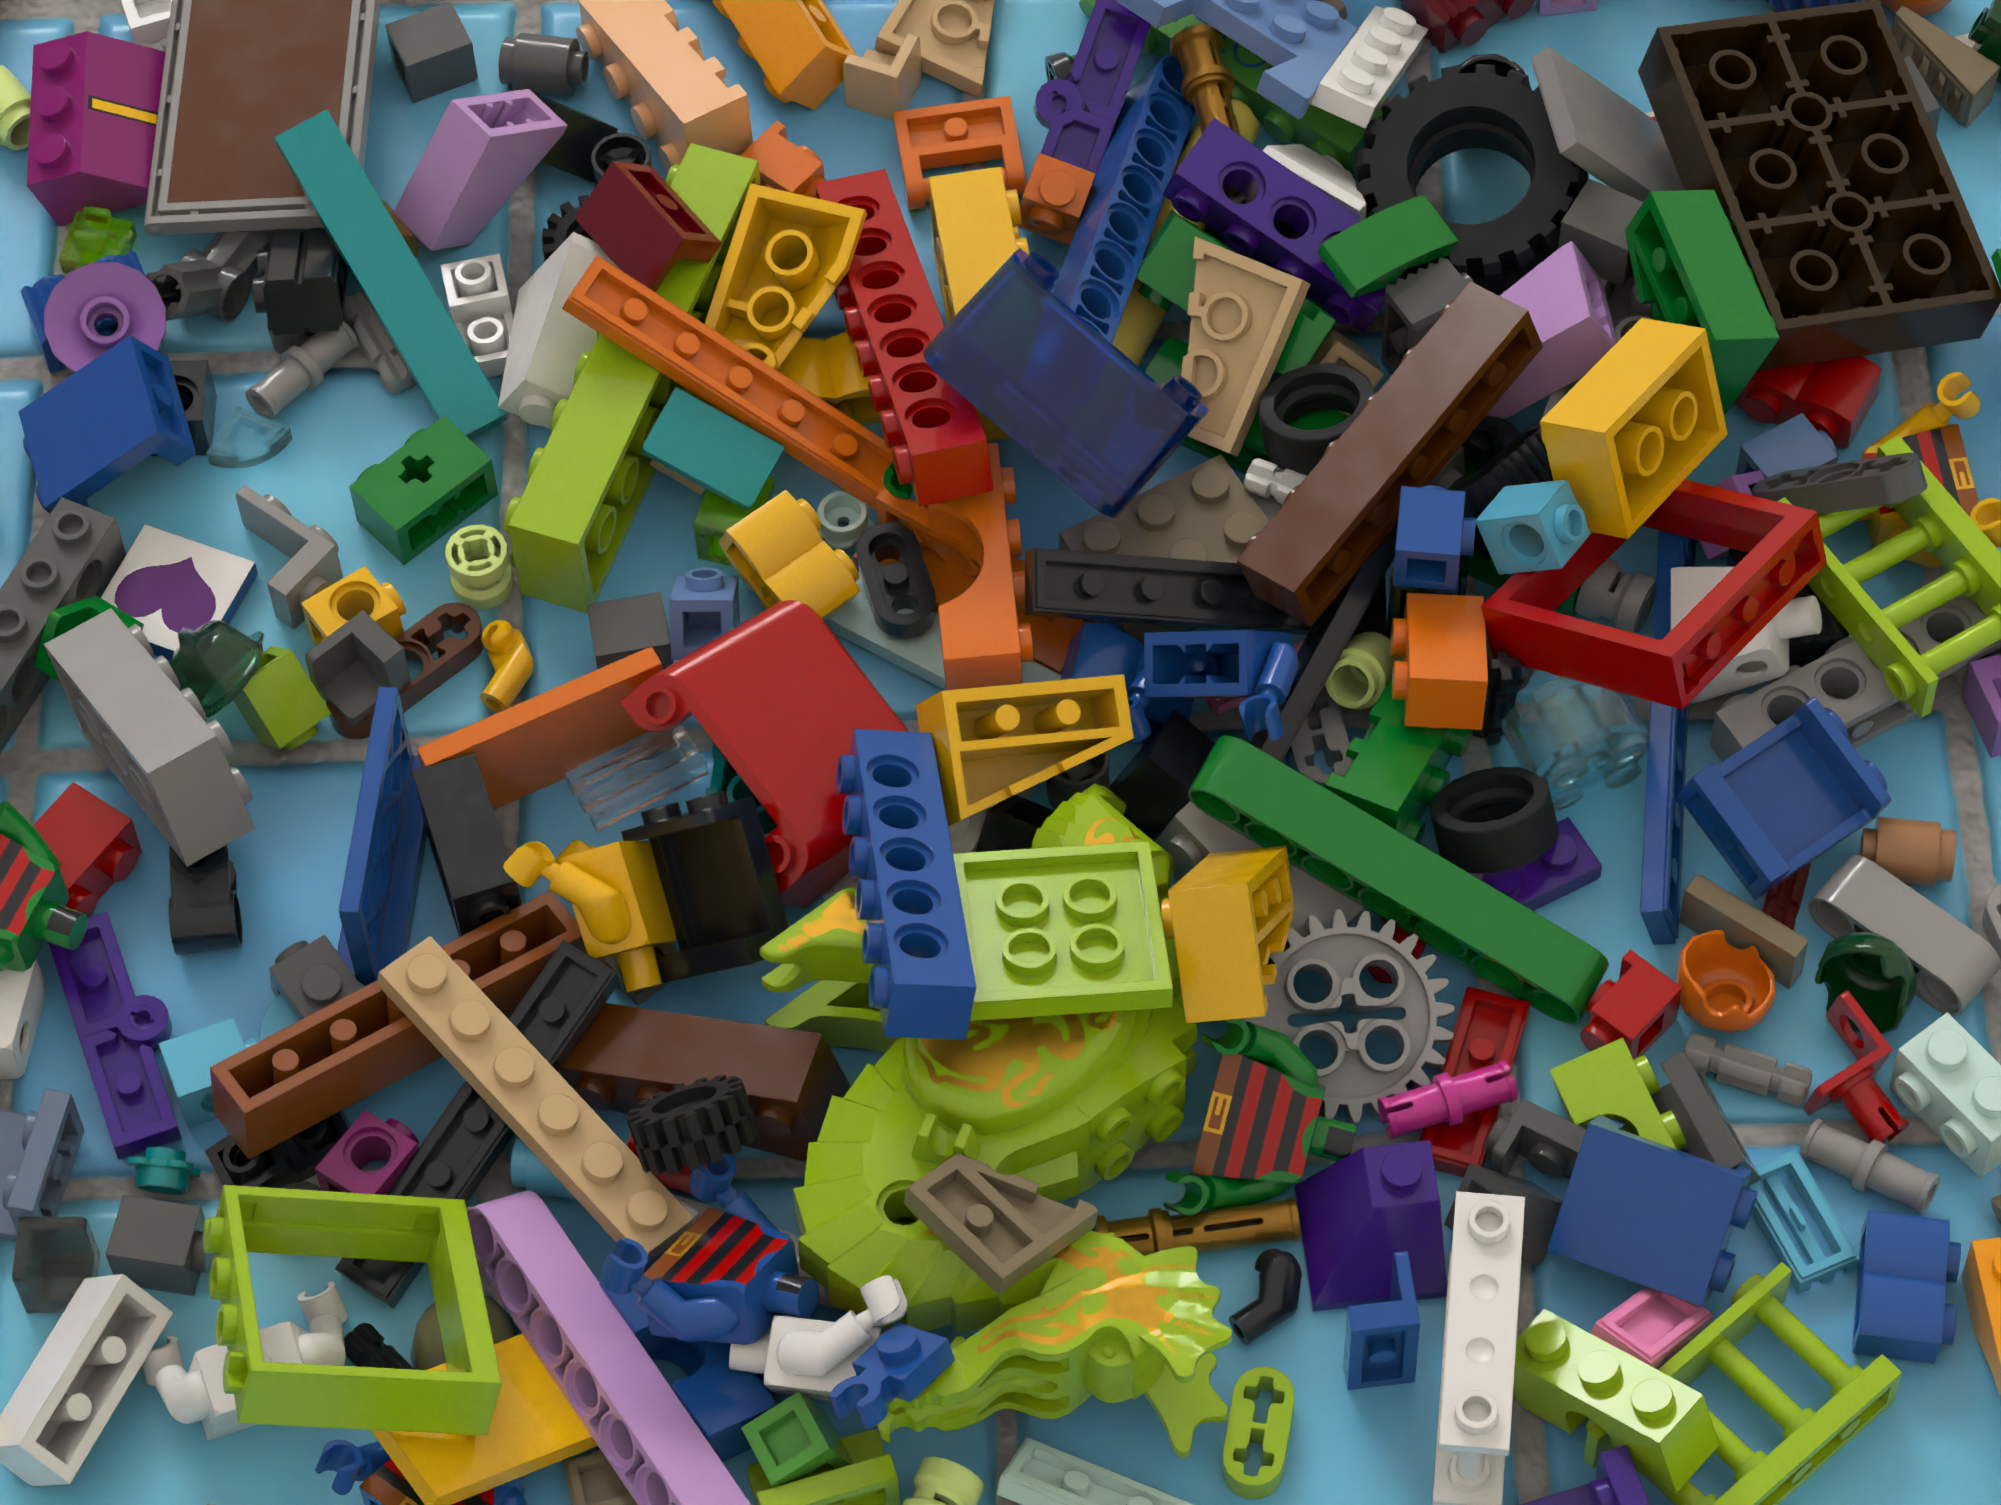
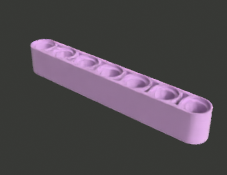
M527 1190L468 1207L467 1214L478 1268L637 1505H751L537 1193Z

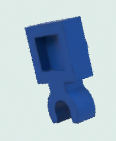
M896 1322L852 1363L856 1376L843 1380L831 1391L829 1397L836 1417L843 1420L857 1408L863 1427L870 1429L886 1417L889 1410L888 1404L895 1397L911 1402L955 1361L948 1338Z

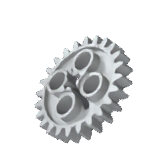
M1336 909L1328 929H1324L1320 920L1314 914L1309 915L1306 919L1307 936L1304 938L1290 927L1286 941L1287 950L1285 952L1270 953L1268 960L1269 964H1276L1277 977L1275 984L1263 985L1268 1001L1266 1016L1242 1019L1245 1022H1251L1287 1035L1298 1048L1301 1040L1307 1037L1315 1036L1326 1040L1332 1048L1333 1061L1329 1067L1317 1069L1318 1083L1326 1087L1322 1102V1116L1333 1119L1338 1108H1345L1347 1119L1353 1125H1357L1360 1122L1364 1106L1369 1107L1378 1121L1381 1120L1377 1106L1378 1098H1387L1408 1091L1405 1086L1407 1083L1415 1088L1431 1084L1421 1067L1427 1066L1440 1069L1446 1060L1432 1046L1433 1044L1449 1043L1454 1033L1446 1028L1437 1026V1020L1450 1016L1455 1011L1454 1005L1436 1002L1435 995L1440 993L1449 984L1448 978L1429 980L1425 973L1433 965L1437 957L1431 954L1416 960L1411 952L1416 946L1418 936L1413 934L1400 944L1392 939L1396 922L1392 919L1382 927L1379 933L1372 931L1369 911H1363L1355 927H1348L1342 909ZM1371 966L1380 967L1390 975L1393 983L1391 995L1382 999L1367 995L1360 985V972L1364 968ZM1304 971L1319 974L1327 985L1326 999L1318 1003H1309L1300 999L1295 993L1293 986L1294 976ZM1341 1002L1348 1003L1349 1011L1353 1014H1365L1392 1008H1400L1405 1014L1401 1020L1362 1019L1352 1028L1351 1033H1345L1344 1026L1339 1021L1315 1023L1301 1027H1292L1288 1024V1017L1292 1015L1310 1017L1333 1015L1341 1006ZM1384 1032L1393 1037L1399 1049L1398 1058L1394 1063L1387 1065L1378 1064L1368 1056L1365 1041L1370 1033Z

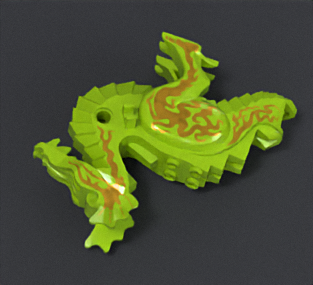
M1094 783L1083 792H1076L1068 801H1063L1053 814L1046 818L1041 828H1037L1032 841V848L1149 841L1161 911L1163 899L1169 897L1168 890L1174 876L1175 866L1173 858L1163 847L1150 839L1123 816L1126 804L1113 791L1105 786ZM853 887L842 889L760 948V956L764 960L782 963L761 978V984L767 990L778 993L789 992L807 982L820 980L765 1020L766 1026L822 1033L829 1047H850L885 1052L875 1065H866L843 1098L832 1095L818 1140L808 1143L804 1186L793 1188L795 1218L801 1237L798 1239L800 1268L828 1289L829 1304L848 1312L852 1310L856 1315L868 1309L860 1290L861 1287L876 1278L889 1275L900 1282L907 1300V1311L904 1317L896 1322L924 1331L952 1325L956 1332L983 1328L966 1340L962 1336L954 1338L950 1346L955 1361L911 1402L895 1397L888 1404V1414L876 1425L881 1438L890 1443L892 1432L903 1426L910 1427L916 1432H922L926 1427L931 1426L942 1431L959 1430L982 1421L1001 1409H1014L1040 1419H1057L1070 1414L1083 1404L1091 1394L1106 1403L1123 1402L1128 1399L1134 1401L1143 1394L1157 1412L1167 1432L1174 1453L1179 1458L1188 1457L1191 1454L1194 1431L1200 1424L1224 1422L1227 1420L1228 1407L1213 1390L1209 1383V1377L1217 1368V1359L1211 1351L1228 1346L1232 1341V1330L1213 1317V1312L1220 1301V1289L1216 1286L1208 1285L1198 1278L1196 1273L1198 1252L1195 1247L1171 1248L1143 1256L1123 1239L1115 1237L1114 1232L1102 1234L1089 1230L998 1295L904 1205L907 1187L957 1153L988 1164L997 1173L1003 1175L1014 1174L1040 1184L1038 1195L1061 1202L1083 1193L1102 1179L1109 1181L1119 1176L1131 1163L1134 1153L1151 1138L1159 1143L1172 1136L1184 1120V1113L1181 1110L1185 1107L1186 1078L1196 1070L1197 1054L1191 1046L1197 1041L1198 1025L1196 1023L1186 1024L1174 938L1167 939L1165 936L1173 985L1172 1008L970 1021L966 1040L884 1037L880 1008H871L869 1005V977L873 964L863 963L862 936L864 925L867 921L857 920L856 890ZM896 1322L874 1327H892Z

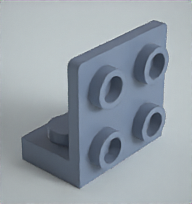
M45 1089L38 1112L32 1111L29 1115L0 1110V1239L44 1247L48 1245L85 1131L71 1093Z

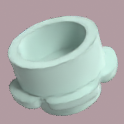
M836 491L827 495L818 506L817 515L822 524V529L819 533L831 548L841 550L851 548L857 543L860 535L874 525L873 521L869 519L871 517L869 506L846 491ZM840 522H849L845 527L838 525Z

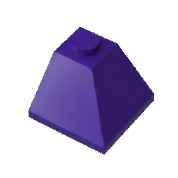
M1430 1140L1364 1147L1295 1185L1294 1192L1313 1312L1347 1308V1306L1389 1302L1393 1253L1408 1251L1416 1300L1447 1296L1441 1206Z

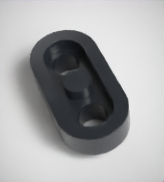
M894 522L875 524L860 535L856 545L857 566L875 622L884 633L892 637L906 639L925 633L935 621L936 596L915 534L904 525ZM884 559H894L898 561L897 563H891L889 565H882L879 563ZM901 609H911L914 611L909 614L896 613Z

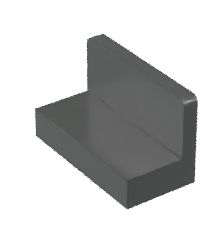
M1684 1051L1661 1063L1660 1065L1670 1083L1660 1088L1661 1091L1651 1095L1659 1114L1672 1110L1688 1147L1679 1151L1730 1169H1737L1739 1166L1752 1170L1747 1187L1760 1181L1761 1177L1700 1069Z

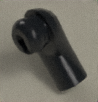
M1268 1249L1258 1256L1254 1267L1256 1271L1261 1272L1259 1274L1258 1299L1229 1317L1233 1331L1245 1345L1250 1344L1293 1316L1298 1309L1302 1270L1293 1254L1287 1251Z

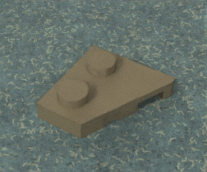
M959 1153L907 1187L904 1205L998 1295L1094 1228L1099 1212L1091 1203L1080 1199L1076 1208H1072L1037 1194L1040 1184L1014 1174L1003 1175L997 1173L988 1164Z

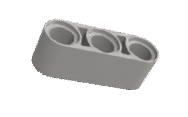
M1859 855L1850 856L1808 903V910L1813 920L1834 939L1857 931L1877 933L1894 941L1906 953L1914 967L1917 979L1915 995L1943 1014L1948 1012L1951 1016L1960 1015L2001 968V959L1997 951L1982 936L1866 857Z

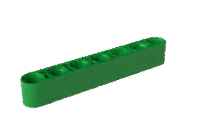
M1221 736L1217 739L1188 790L1190 801L1205 814L1263 848L1287 846L1288 860L1291 865L1384 920L1389 921L1392 919L1396 921V927L1410 935L1416 934L1418 940L1516 998L1531 1002L1530 1006L1555 1020L1569 1024L1579 1023L1591 997L1596 992L1608 969L1609 962L1607 958L1590 944L1239 738Z

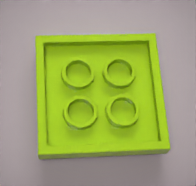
M1149 841L953 854L976 982V992L970 1021L1172 1008L1173 985Z

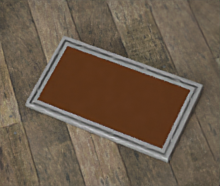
M172 0L144 231L150 235L324 228L276 147L274 137L328 109L364 170L381 0Z

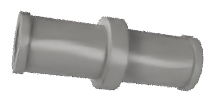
M342 321L338 331L317 332L300 347L294 345L289 347L281 354V363L255 386H251L246 391V399L253 410L265 420L272 421L283 408L305 390L311 392L317 389L324 381L323 374L348 352L353 351L358 346V339L354 331L348 324Z
M1817 1118L1811 1125L1800 1149L1801 1158L1809 1159L1851 1179V1186L1854 1189L1863 1193L1872 1189L1914 1209L1920 1215L1924 1214L1928 1209L1940 1183V1175L1929 1173L1887 1153L1888 1146L1876 1139L1868 1144L1826 1124L1820 1118Z

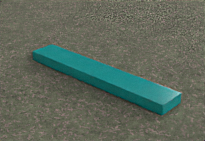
M328 109L275 136L276 147L437 420L445 416L469 439L507 420V412L498 408L499 399Z

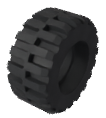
M1476 64L1475 73H1460L1459 65L1441 68L1442 78L1429 82L1427 76L1422 75L1409 82V95L1402 98L1399 94H1393L1381 106L1383 121L1379 119L1370 121L1363 135L1365 148L1358 151L1356 173L1358 184L1356 187L1366 201V218L1391 206L1417 197L1416 188L1422 176L1435 162L1448 154L1469 148H1486L1502 152L1515 159L1527 170L1531 180L1528 192L1515 208L1495 220L1480 224H1458L1444 220L1459 241L1449 255L1443 258L1448 259L1459 274L1462 272L1468 274L1476 285L1496 295H1500L1558 249L1561 221L1589 179L1588 172L1559 153L1539 86L1534 91L1530 89L1528 75L1512 69L1508 72L1507 77L1498 76L1495 73V65ZM1439 259L1408 268L1402 279L1406 280L1408 273L1417 274L1418 268L1427 269L1429 263L1438 264Z

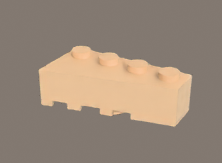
M579 0L582 26L576 28V34L583 51H587L590 60L599 59L604 67L605 80L614 97L618 100L625 97L631 106V116L640 135L645 140L652 137L659 147V158L667 174L673 164H681L690 143L739 156L753 143L748 94L739 84L728 88L723 79L727 77L725 68L714 56L705 60L698 37L688 26L679 30L675 12L665 0Z

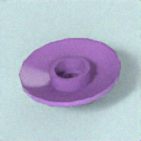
M92 262L70 271L52 289L44 308V333L54 356L71 372L75 373L129 335L159 351L166 334V308L157 287L139 270L118 262ZM110 318L118 323L117 331L110 336H103L97 333L95 330L96 325L102 319Z

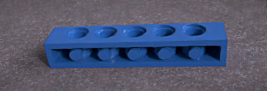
M854 729L850 754L840 755L838 758L836 787L838 794H847L843 805L844 835L854 836L851 839L849 850L850 877L860 878L857 883L855 897L857 920L867 921L864 925L862 936V959L865 964H873L869 977V1005L871 1008H880L884 1037L966 1040L976 992V982L932 733Z

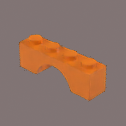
M988 443L994 491L927 505L930 536L951 542L963 548L975 558L981 567L978 577L964 593L938 606L946 690L1022 684L1021 663L1034 661L1030 623L1018 624L1016 609H1025L1024 570L1012 571L1011 557L1022 556L1019 518L1006 519L1005 505L1016 504L1013 466L1001 467L998 443Z

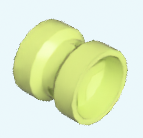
M483 524L469 525L459 529L450 537L445 550L447 567L451 573L452 591L457 601L470 606L474 610H489L500 606L509 598L513 590V573L509 564L507 543L503 535L495 528Z
M925 1457L913 1478L916 1487L914 1495L904 1500L901 1505H978L984 1491V1483L971 1470L956 1462L939 1457Z

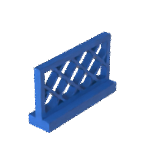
M378 687L339 905L342 927L337 952L356 980L365 986L378 980L379 971L408 951L427 839L412 771L421 769L419 757L413 756L398 688Z

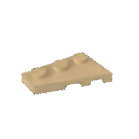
M899 0L877 35L875 50L896 57L907 34L919 36L922 72L980 99L995 0Z
M1195 237L1193 259L1197 260L1194 292H1189L1187 315L1191 317L1188 354L1183 356L1176 431L1238 457L1259 408L1260 398L1267 389L1308 292L1310 283Z

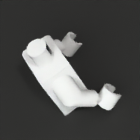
M889 1275L881 1276L868 1282L860 1289L868 1309L858 1315L850 1310L836 1322L774 1316L771 1332H765L757 1342L749 1345L731 1344L729 1354L730 1370L764 1374V1385L777 1394L792 1396L800 1391L809 1399L831 1402L829 1395L833 1388L843 1380L856 1376L852 1363L875 1343L881 1334L891 1328L884 1327L883 1330L881 1327L874 1326L887 1325L904 1317L907 1311V1300L900 1282Z
M333 1281L328 1282V1288L316 1296L309 1297L307 1292L304 1291L297 1297L308 1322L309 1333L291 1321L281 1322L259 1330L264 1362L345 1365L346 1351L342 1324L349 1316ZM168 1336L166 1337L167 1345L151 1349L142 1364L145 1382L148 1385L156 1386L166 1408L176 1421L190 1424L201 1420L208 1441L257 1425L238 1423L234 1394L224 1393L223 1366L226 1353L228 1352L227 1346L215 1344L195 1352L188 1373L184 1369L177 1337Z

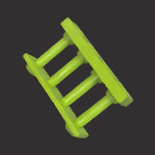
M1898 435L1879 445L1876 457L1914 452ZM1920 460L1928 485L1926 490L1908 500L1883 505L1890 509L1894 508L1910 528L1843 565L1823 542L1827 564L1807 584L1883 673L1885 684L1891 694L1899 701H1906L1916 714L1922 718L1932 711L1939 679L1936 675L2001 640V552ZM1786 497L1777 501L1792 505ZM1883 506L1818 515L1822 539ZM1921 550L1927 553L1932 552L1948 571L1943 576L1882 610L1860 586L1865 581ZM1959 595L1966 598L1971 597L1987 616L1982 621L1921 655L1914 650L1898 631V629Z
M1783 1262L1765 1277L1759 1273L1749 1277L1734 1293L1731 1299L1733 1305L1658 1370L1688 1386L1714 1364L1784 1430L1782 1434L1784 1441L1768 1455L1762 1450L1754 1453L1709 1410L1720 1444L1714 1453L1735 1472L1733 1480L1736 1483L1718 1498L1713 1493L1705 1496L1690 1480L1686 1482L1678 1493H1675L1646 1477L1674 1505H1778L1895 1401L1902 1372L1890 1360L1881 1354L1864 1370L1859 1365L1850 1367L1782 1304L1786 1300L1792 1270ZM1762 1322L1832 1387L1830 1395L1833 1398L1817 1412L1810 1407L1802 1410L1734 1345ZM1589 1419L1586 1424L1588 1432L1583 1459L1594 1468L1598 1465L1599 1453L1617 1448V1446L1598 1424Z

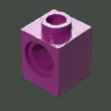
M364 1110L315 1168L321 1191L386 1195L418 1150V1138L401 1122L393 1118H388L384 1122L367 1110ZM381 1160L388 1162L377 1171L367 1172L361 1170L372 1161Z

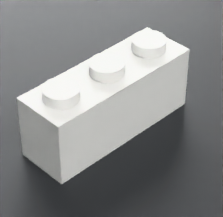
M124 1274L85 1278L0 1415V1463L30 1486L70 1484L173 1312Z

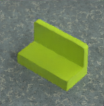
M874 1429L840 1438L853 1464L835 1469L826 1462L801 1479L776 1487L770 1484L759 1462L751 1464L747 1468V1476L756 1505L901 1504L898 1477L890 1453L885 1454L879 1433Z

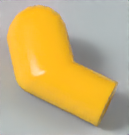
M505 620L491 622L484 628L481 635V642L488 649L487 654L496 673L480 694V699L489 709L496 713L506 710L511 706L533 674L535 664L523 634L520 630L513 629L512 625Z

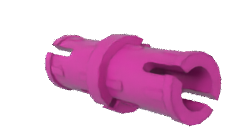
M1505 1060L1497 1061L1496 1064L1452 1078L1445 1072L1433 1076L1432 1084L1387 1098H1378L1377 1106L1382 1124L1389 1123V1126L1385 1127L1388 1138L1393 1140L1400 1135L1442 1122L1446 1126L1452 1127L1461 1124L1465 1115L1506 1102L1512 1103L1517 1101L1518 1092L1514 1076L1506 1078V1074L1510 1073L1511 1070Z

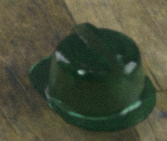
M221 620L210 621L196 630L183 627L178 632L179 646L169 661L180 683L181 689L179 691L189 687L198 698L207 718L218 713L246 687L256 673L263 656V632L260 630L248 636Z

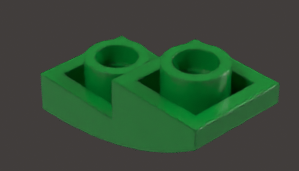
M1421 195L1391 206L1354 224L1324 242L1317 250V253L1350 297L1354 298L1386 288L1387 283L1395 284L1397 278H1400L1408 268L1437 260L1439 257L1448 256L1459 240L1428 199Z

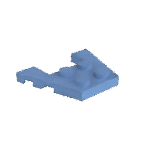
M1116 0V2L1156 28L1188 15H1195L1273 65L1274 67L1263 71L1256 92L1297 119L1304 117L1320 81L1358 29L1339 17V12L1333 6L1316 0Z

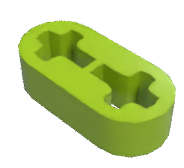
M1256 1367L1246 1371L1237 1380L1232 1395L1223 1448V1479L1233 1493L1246 1499H1262L1271 1495L1280 1486L1285 1471L1294 1416V1387L1286 1375L1270 1367ZM1260 1391L1272 1392L1273 1404L1268 1409L1266 1424L1254 1422L1255 1403L1253 1400H1257ZM1251 1442L1263 1444L1262 1463L1265 1466L1259 1468L1257 1476L1244 1474L1243 1462H1246L1249 1457Z

